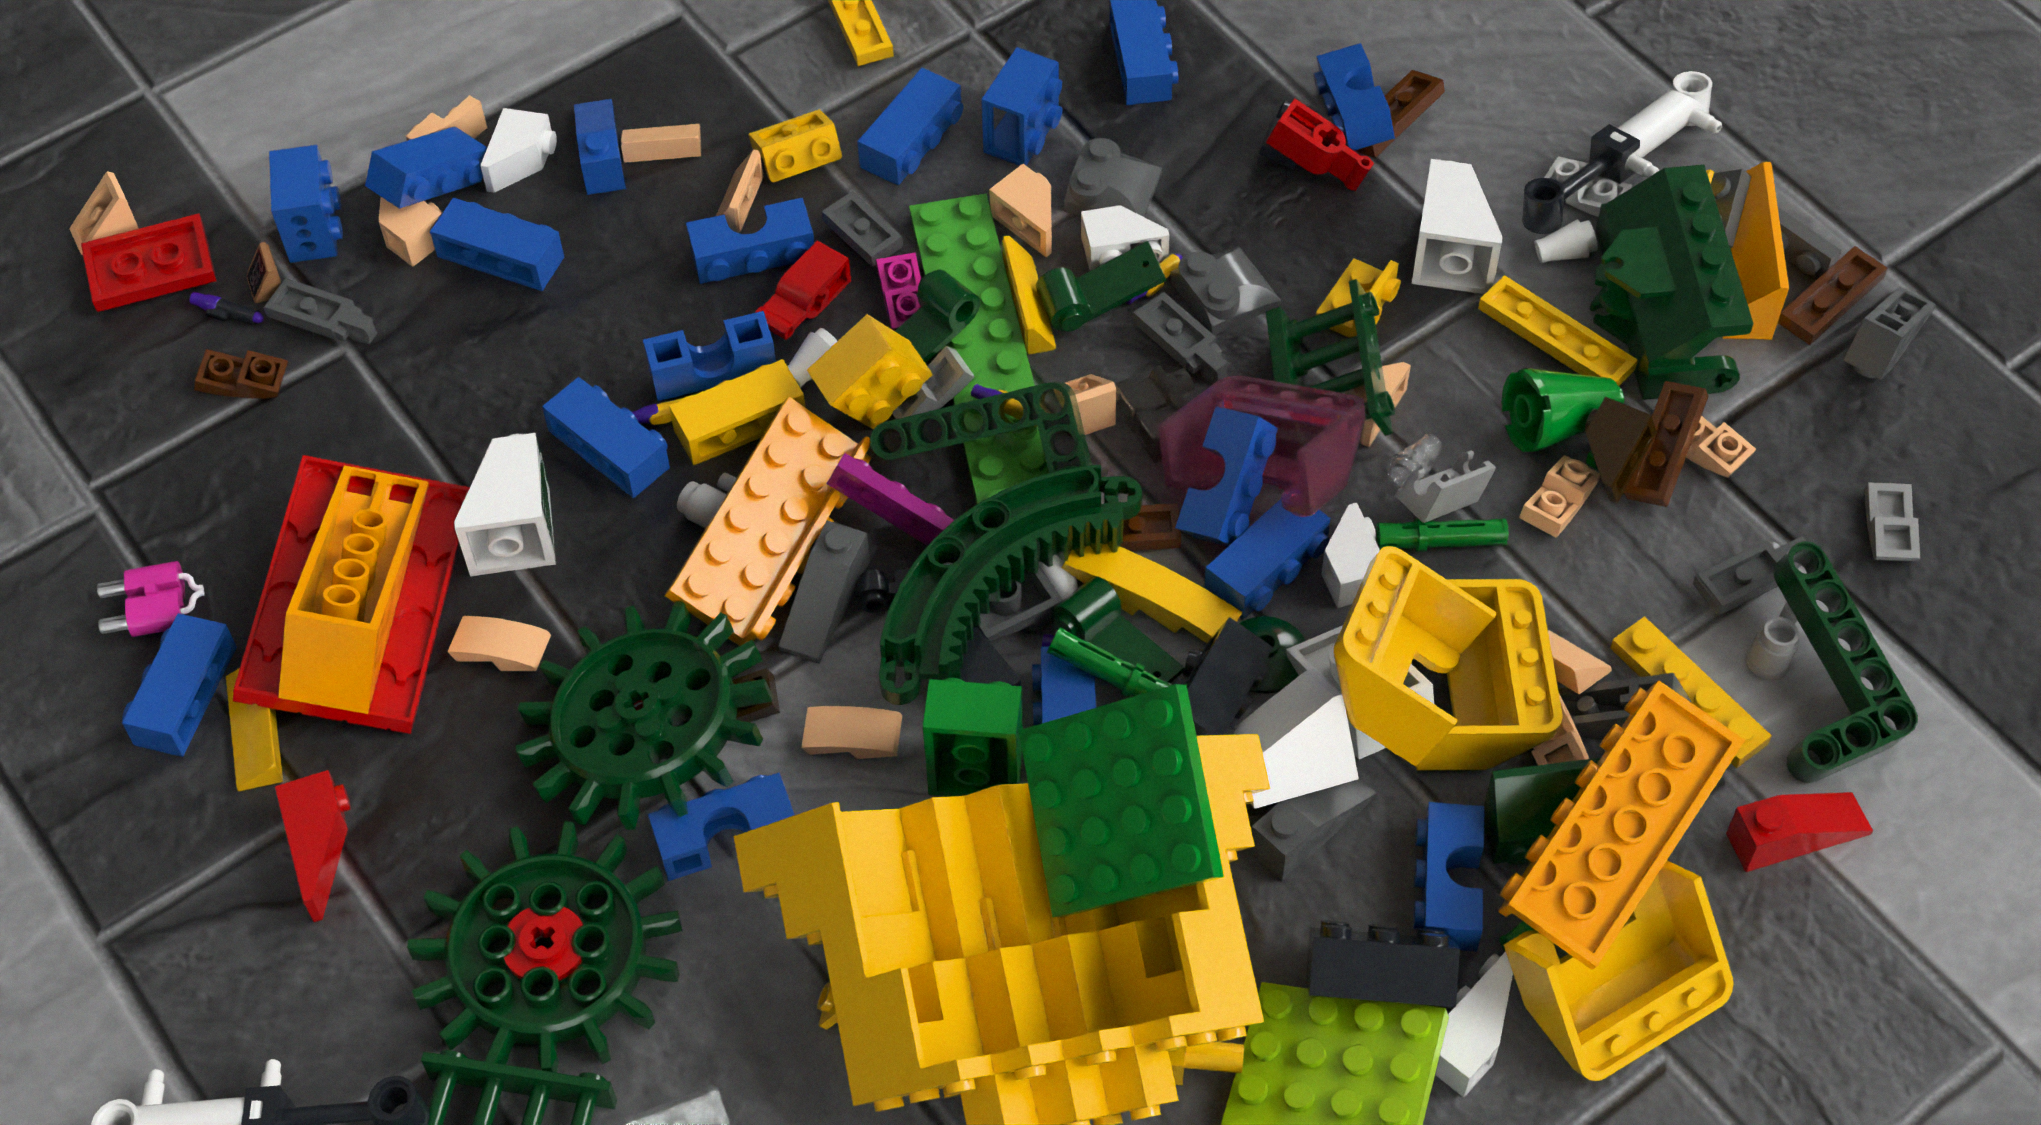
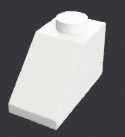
M503 108L480 165L487 192L495 193L544 168L549 154L554 153L557 142L556 132L551 130L548 114Z

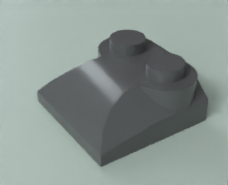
M1092 139L1083 146L1070 176L1064 200V212L1081 216V211L1121 205L1145 217L1162 175V167L1122 154L1119 146L1110 139Z
M1239 246L1212 255L1205 252L1189 253L1181 259L1179 268L1171 271L1170 282L1202 325L1213 335L1219 334L1281 305V299Z
M1039 564L1038 573L1036 574L1024 569V581L1022 583L1011 579L1012 590L1010 592L1000 590V601L998 603L989 601L990 612L988 614H980L981 624L978 628L990 642L1022 629L1040 631L1052 624L1055 619L1053 610L1063 599Z

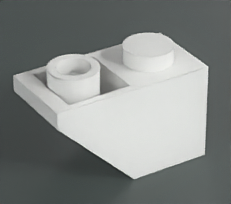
M1121 205L1081 211V240L1090 271L1147 241L1150 243L1158 262H1162L1169 256L1170 235L1167 228Z
M1357 503L1348 505L1324 551L1322 576L1337 608L1353 603L1370 561L1380 551L1375 541L1376 532L1374 525L1369 517H1363Z

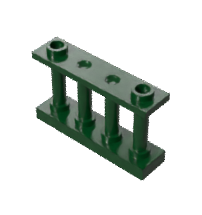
M1357 279L1349 281L1352 303L1299 322L1296 319L1290 320L1281 307L1265 312L1282 441L1285 448L1299 465L1315 460L1313 443L1317 442V437L1371 418L1385 436L1393 434L1390 416L1395 415V407L1385 387L1374 316L1379 315V308L1373 293H1366ZM1355 320L1356 336L1303 355L1300 352L1299 343L1303 342V337ZM1360 352L1361 369L1310 387L1304 385L1303 376L1308 374V370ZM1365 385L1367 402L1313 421L1309 418L1308 409L1312 408V403Z
M442 1050L439 1054L423 1051L421 1058L429 1079L436 1081L428 1106L430 1111L428 1125L444 1124L455 1084L483 1088L472 1125L493 1124L502 1091L529 1096L521 1125H541L548 1099L576 1103L570 1125H591L595 1106L615 1109L617 1104V1098L611 1081H607L606 1078L595 1073L583 1072L579 1076L492 1063L468 1059L464 1054L452 1050Z

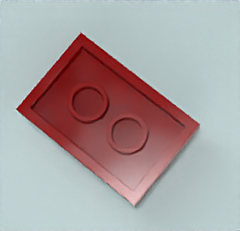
M200 213L81 243L92 302L97 312L217 281Z

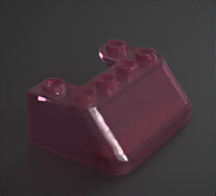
M1230 376L1215 382L1158 425L1166 487L1181 489L1185 493H1187L1188 488L1208 490L1209 486L1213 485L1224 475V459L1202 447L1215 406L1259 416L1278 428L1276 446L1273 453L1268 457L1262 476L1263 483L1276 485L1278 488L1285 490L1281 495L1282 507L1292 512L1295 516L1305 517L1315 514L1347 486L1366 416L1364 400L1355 395L1247 376Z

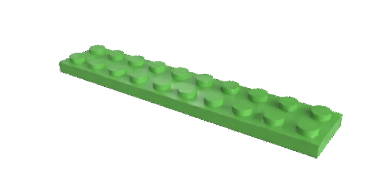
M987 193L910 205V219L923 275L925 276L939 269L944 270L975 293L980 299L979 311L975 318L945 345L957 350L975 376L964 389L952 398L953 405L978 400L971 396V391L975 384L1007 392L1035 386ZM975 409L968 410L964 417V424L969 431L978 432L983 424L981 414ZM1004 413L1009 421L1013 423H1017L1020 421L1019 419ZM1031 426L962 443L976 505L1006 488L1034 477L1049 474L1038 426Z

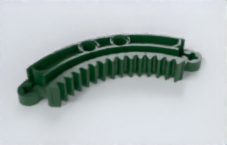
M1101 465L1065 469L1034 477L1006 488L978 503L954 520L931 541L913 563L901 582L888 610L880 640L881 662L879 683L883 698L891 704L904 705L912 702L919 695L921 679H961L960 668H963L964 665L963 654H967L968 651L967 640L973 639V627L980 626V614H988L990 612L989 601L996 603L1000 601V590L1006 592L1012 590L1011 579L1020 583L1024 581V569L1036 574L1038 573L1039 561L1048 567L1053 566L1054 555H1057L1063 561H1068L1069 550H1074L1079 557H1083L1085 547L1090 546L1096 554L1101 553L1103 544H1108L1112 552H1117L1120 544L1123 543V520L1131 519L1141 510V485L1131 477H1101ZM1101 493H1104V504H1101ZM1118 494H1127V502H1119ZM896 666L904 667L905 681L901 688L894 687L896 682Z

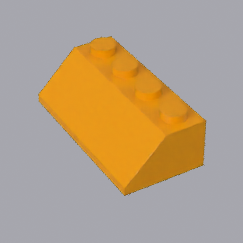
M1762 162L1746 171L1751 176L1734 245L1733 248H1730L1754 324L1749 334L1724 336L1723 339L1772 340L1789 290L1772 163Z

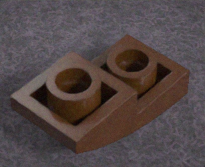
M206 349L195 379L194 390L228 397L251 399L275 398L278 396L288 366V360L247 350L244 359Z

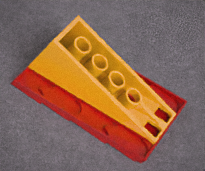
M302 455L233 689V702L249 705L257 704L260 707L293 713L302 712L304 715L337 721L346 720L348 723L386 730L390 728L391 731L411 734L459 547L454 521L470 487Z

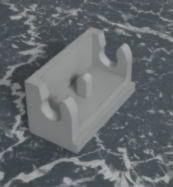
M1470 450L1462 453L1452 468L1421 479L1424 477V469L1412 472L1404 487L1398 489L1395 496L1423 523H1426L1478 502L1496 467L1488 460L1471 472L1468 464L1473 459L1474 452Z

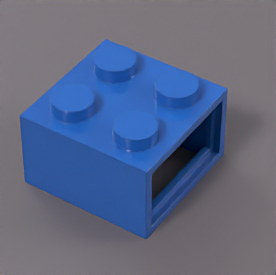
M1016 47L981 99L984 153L1020 166L1022 164L1027 165L1034 154L1038 155L1041 152L1045 136L1050 128L1055 129L1062 116V107L1059 106V95L1062 89V80L1059 79V62ZM993 107L1006 111V114L995 130Z
M317 145L269 151L271 212L289 262L338 256L337 240L343 239V230L340 217L335 216V210L341 209V198L338 187H331L330 185L333 183V175L329 160H322Z

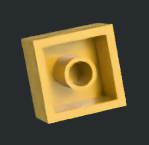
M868 314L807 369L831 406L872 429L888 420L892 412L909 396L916 394L922 385L933 375L908 339Z

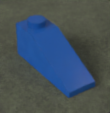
M612 99L574 104L576 136L587 195L626 189Z

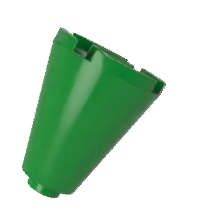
M1523 368L1518 372H1512L1507 376L1503 386L1501 401L1502 412L1509 411L1512 423L1505 425L1507 434L1513 444L1522 452L1542 450L1584 432L1589 414L1593 409H1599L1605 397L1624 404L1623 391L1613 379L1531 368Z

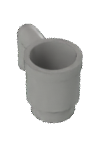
M723 473L718 480L717 486L729 492L737 478L728 473ZM692 481L681 491L677 501V510L685 514L689 521L706 529L727 494L707 484L700 485Z
M1787 602L1779 617L1769 619L1759 628L1753 643L1746 653V663L1749 669L1755 675L1764 679L1775 680L1785 676L1799 647V630L1795 625L1797 618Z

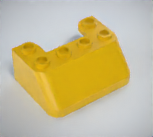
M1392 546L1383 547L1370 561L1334 645V657L1347 718L1351 725L1416 767L1455 727L1457 719L1403 684L1413 658L1431 671L1437 673L1450 672L1457 665L1462 652L1495 618L1497 612L1401 549Z
M1447 579L1497 613L1487 627L1462 652L1457 665L1447 673L1453 717L1457 719L1455 727L1416 766V769H1491L1550 740L1556 735L1562 722V708L1542 595L1535 585L1522 579Z
M1668 860L1657 874L1599 965L1593 970L1570 954L1559 959L1553 942L1536 930L1524 932L1504 944L1525 1008L1572 1069L1592 1081H1600L1719 1009L1728 1001L1733 991V976L1702 878Z

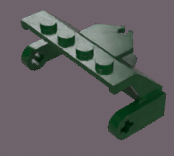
M1705 165L1663 168L1608 203L1601 204L1595 228L1602 253L1601 265L1596 267L1595 285L1603 288L1591 302L1590 311L1604 308L1610 314L1606 316L1595 314L1593 323L1628 346L1629 354L1638 360L1634 372L1642 400L1658 399L1665 381L1705 388L1707 394L1724 392L1734 387L1740 380V373L1736 361L1732 357L1727 355L1694 356L1717 337L1749 334L1754 324Z

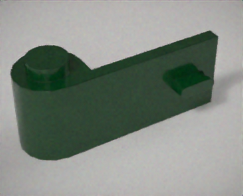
M1147 241L1078 278L1067 268H1055L1047 271L1038 279L1036 289L1052 326L1056 330L1069 332L1079 329L1084 323L1167 281L1150 243Z
M940 269L926 274L920 280L917 297L921 308L895 331L912 343L925 363L970 324L979 311L980 299L975 293L946 271Z
M1091 577L1054 608L1053 614L1055 619L1053 624L1057 631L1061 627L1080 639L1086 640L1133 665L1138 662L1145 666V671L1168 683L1173 682L1184 672L1183 665L1120 615L1121 601L1118 594L1107 581L1100 577Z

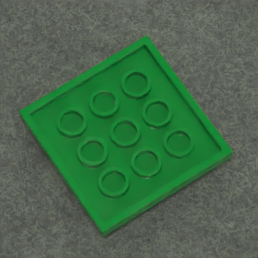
M1174 684L1018 730L1052 918L1070 916L1224 877L1187 685Z

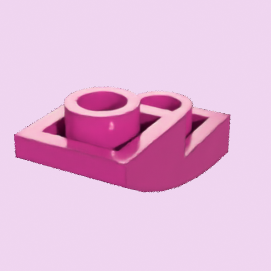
M916 252L876 259L882 294L893 331H896L921 308L917 297L921 275Z

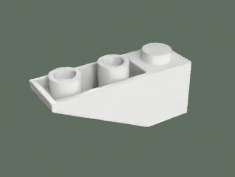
M1506 951L1501 957L1494 953L1480 969L1478 976L1481 979L1472 989L1467 985L1461 988L1457 993L1456 1007H1449L1452 1011L1448 1014L1449 1020L1435 1075L1462 1097H1465L1493 1066L1496 1058L1513 976Z

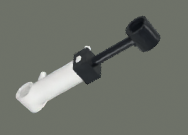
M1693 71L1677 75L1673 79L1672 89L1618 128L1608 124L1591 137L1590 161L1562 183L1552 178H1536L1529 181L1524 189L1522 218L1524 227L1536 234H1548L1557 231L1562 226L1563 207L1566 199L1600 174L1621 184L1635 173L1648 178L1657 173L1659 169L1653 166L1651 162L1643 159V157L1685 126L1696 125L1706 131L1718 133L1722 128V123L1709 114L1712 89L1711 79L1703 73Z
M270 1059L265 1063L260 1087L246 1088L245 1097L162 1104L165 1087L163 1084L164 1073L158 1069L151 1070L148 1073V1079L144 1086L141 1106H135L132 1102L124 1099L109 1101L95 1113L91 1125H327L373 1121L374 1125H428L430 1111L412 1082L404 1076L395 1075L386 1077L376 1083L370 1091L368 1101L296 1107L280 1086L282 1077L280 1073L281 1063L278 1060ZM406 1103L402 1110L392 1114L395 1108Z

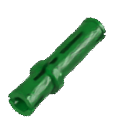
M1415 518L1414 522L1405 523L1378 522L1376 528V543L1380 550L1386 546L1406 549L1415 548L1416 552H1426L1427 548L1506 546L1509 536L1506 518L1428 521L1426 523H1423L1419 518Z
M1059 627L1046 652L1112 684L1114 687L1122 690L1121 695L1127 698L1131 695L1137 696L1172 685L1145 671V666L1137 662L1133 665L1094 644L1080 639Z

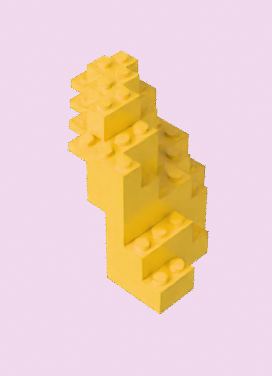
M1259 735L1197 736L1224 874L1223 878L1065 917L1052 918L1028 783L996 785L965 796L932 797L899 809L841 812L839 802H833L733 836L744 893L764 891L765 899L779 897L786 938L807 937L808 945L823 944L853 1106L874 1103L875 1112L903 1107V1097L908 1095L910 1104L940 1098L938 1089H943L944 1098L961 1095L966 1125H1091L1090 1120H1092L1093 1125H1117L1123 1123L1121 1113L1130 1112L1131 1121L1161 1115L1159 1105L1179 1101L1169 1052L1179 1050L1180 1047L1187 1045L1190 1047L1217 1040L1221 1042L1247 1036L1245 1026L1264 1022L1229 862L1238 860L1237 851L1255 847L1246 805L1254 802L1252 794L1270 789Z

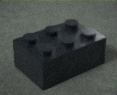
M1322 920L1320 928L1310 927L1306 986L1309 995L1456 1007L1460 948L1452 939H1449L1448 935H1445L1443 930L1416 928V936L1400 935V931H1397L1395 926L1369 924L1368 932L1352 931L1347 922Z

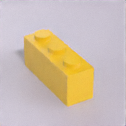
M781 359L769 365H762L756 370L735 379L723 381L717 386L696 395L686 396L680 401L669 405L673 429L694 466L762 438L781 405L788 397H791L804 407L805 400L798 383L785 361Z

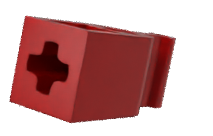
M1297 99L1292 101L1266 141L1267 144L1313 174L1329 172L1343 181L1346 188L1353 191L1357 190L1374 165L1368 156H1361L1345 145V135L1336 125Z
M817 240L781 277L775 294L763 306H760L755 313L764 311L769 330L785 340L789 339L795 329L806 318L813 319L817 317L851 282L849 258Z

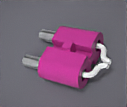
M178 561L125 570L124 579L97 585V593L100 598L127 594L128 598L125 599L126 615L100 619L98 622L99 630L102 634L129 630L132 637L164 632L167 628L171 627L178 613L186 615L194 609L197 598L204 596L203 585L195 584L191 575L183 573ZM184 580H187L189 587L196 591L191 595L187 607L183 602V599H185Z

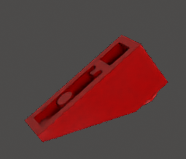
M329 770L275 786L302 899L313 922L323 920L348 831L344 812L351 810L344 784L336 786Z
M1853 792L1788 794L1773 796L1737 807L1726 835L1745 872H1749L1872 834L1873 829Z

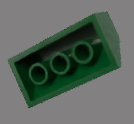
M1600 758L1492 771L1484 802V830L1493 864L1508 862L1511 865H1521L1529 862L1525 855L1540 835L1547 838L1556 825L1550 821L1554 811L1566 797L1572 801L1581 787L1575 781L1590 760L1597 764Z

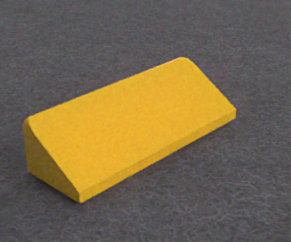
M1004 236L1002 240V257L1026 352L1029 355L1053 351L1056 349V343L1049 317L1036 289L1038 275L1034 260L1012 237Z
M239 669L226 676L237 790L243 791L283 782L276 711L275 709L257 706V704L249 705L233 702V689Z

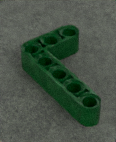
M1062 382L1039 384L883 422L875 427L870 436V446L873 452L878 457L888 460L1038 425L1049 473L1092 465L1076 395L1068 384ZM1052 389L1059 390L1064 397L1065 404L1058 413L1049 411L1045 405L1046 394ZM1011 399L1018 400L1023 407V416L1017 423L1009 421L1004 414L1005 405ZM970 409L977 410L983 419L981 428L975 433L969 431L964 424L965 414ZM931 418L937 420L942 427L941 437L936 442L930 441L924 434L925 423ZM891 428L899 432L902 440L900 448L895 452L889 450L884 443V436ZM1062 430L1069 432L1074 438V448L1069 454L1060 453L1055 447V437Z
M1803 541L1792 546L1774 567L1773 576L1852 714L1810 733L1790 750L1787 756L1789 772L1801 782L1812 783L1892 748L1915 730L1918 724V714L1825 552L1813 542ZM1794 562L1801 564L1805 568L1806 573L1799 571L1795 567ZM1816 600L1823 602L1829 612L1820 609ZM1838 638L1846 641L1851 651L1844 649L1840 645ZM1861 677H1864L1867 680H1869V682L1873 686V690H1870L1865 687V685L1862 683ZM1884 716L1894 722L1896 730H1893L1885 723ZM1849 733L1854 736L1859 747L1850 744L1845 734ZM1807 750H1811L1819 756L1821 765L1814 763L1809 758Z

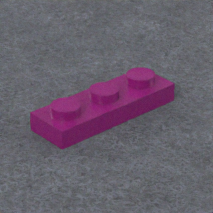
M844 453L826 483L927 546L954 521L937 505L924 502L911 494L901 483L888 480L875 472L867 462L853 458Z

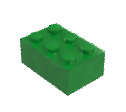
M958 678L929 679L923 720L928 795L965 796L996 785L1020 784L1023 753L1018 731L1023 729L1021 686H1011L1000 681L985 684L965 682Z

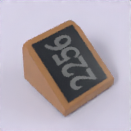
M266 242L259 243L247 272V280L255 303L268 301L281 284L274 258Z

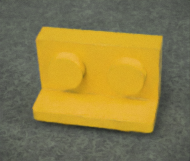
M820 109L748 134L752 148L759 150L760 156L764 161L768 179L771 182L780 181L842 158L835 125Z
M1353 258L1316 311V315L1352 303L1349 281L1357 279L1366 293L1372 292L1377 301L1379 315L1374 316L1375 324H1377L1382 313L1383 304L1385 301L1392 302L1401 284V280L1397 279L1399 263L1390 260L1382 271ZM1355 320L1329 328L1348 338L1357 335Z

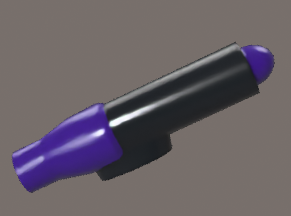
M193 292L190 296V304L204 309L206 315L222 321L232 318L256 325L264 320L263 315L258 309L228 301L219 296Z

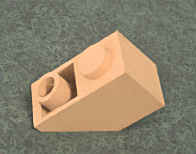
M381 197L379 224L386 247L414 267L435 250L430 230L443 212L434 203L430 202L427 204L425 201L399 209Z

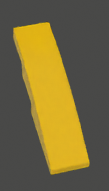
M1103 544L1100 554H1096L1090 546L1085 547L1083 557H1079L1074 550H1071L1068 555V561H1065L1061 567L1083 583L1094 576L1107 581L1118 594L1121 601V609L1133 616L1140 609L1172 632L1176 633L1183 627L1205 643H1208L1210 638L1229 617L1237 622L1242 614V611L1202 586L1120 546L1117 552H1112L1108 544Z

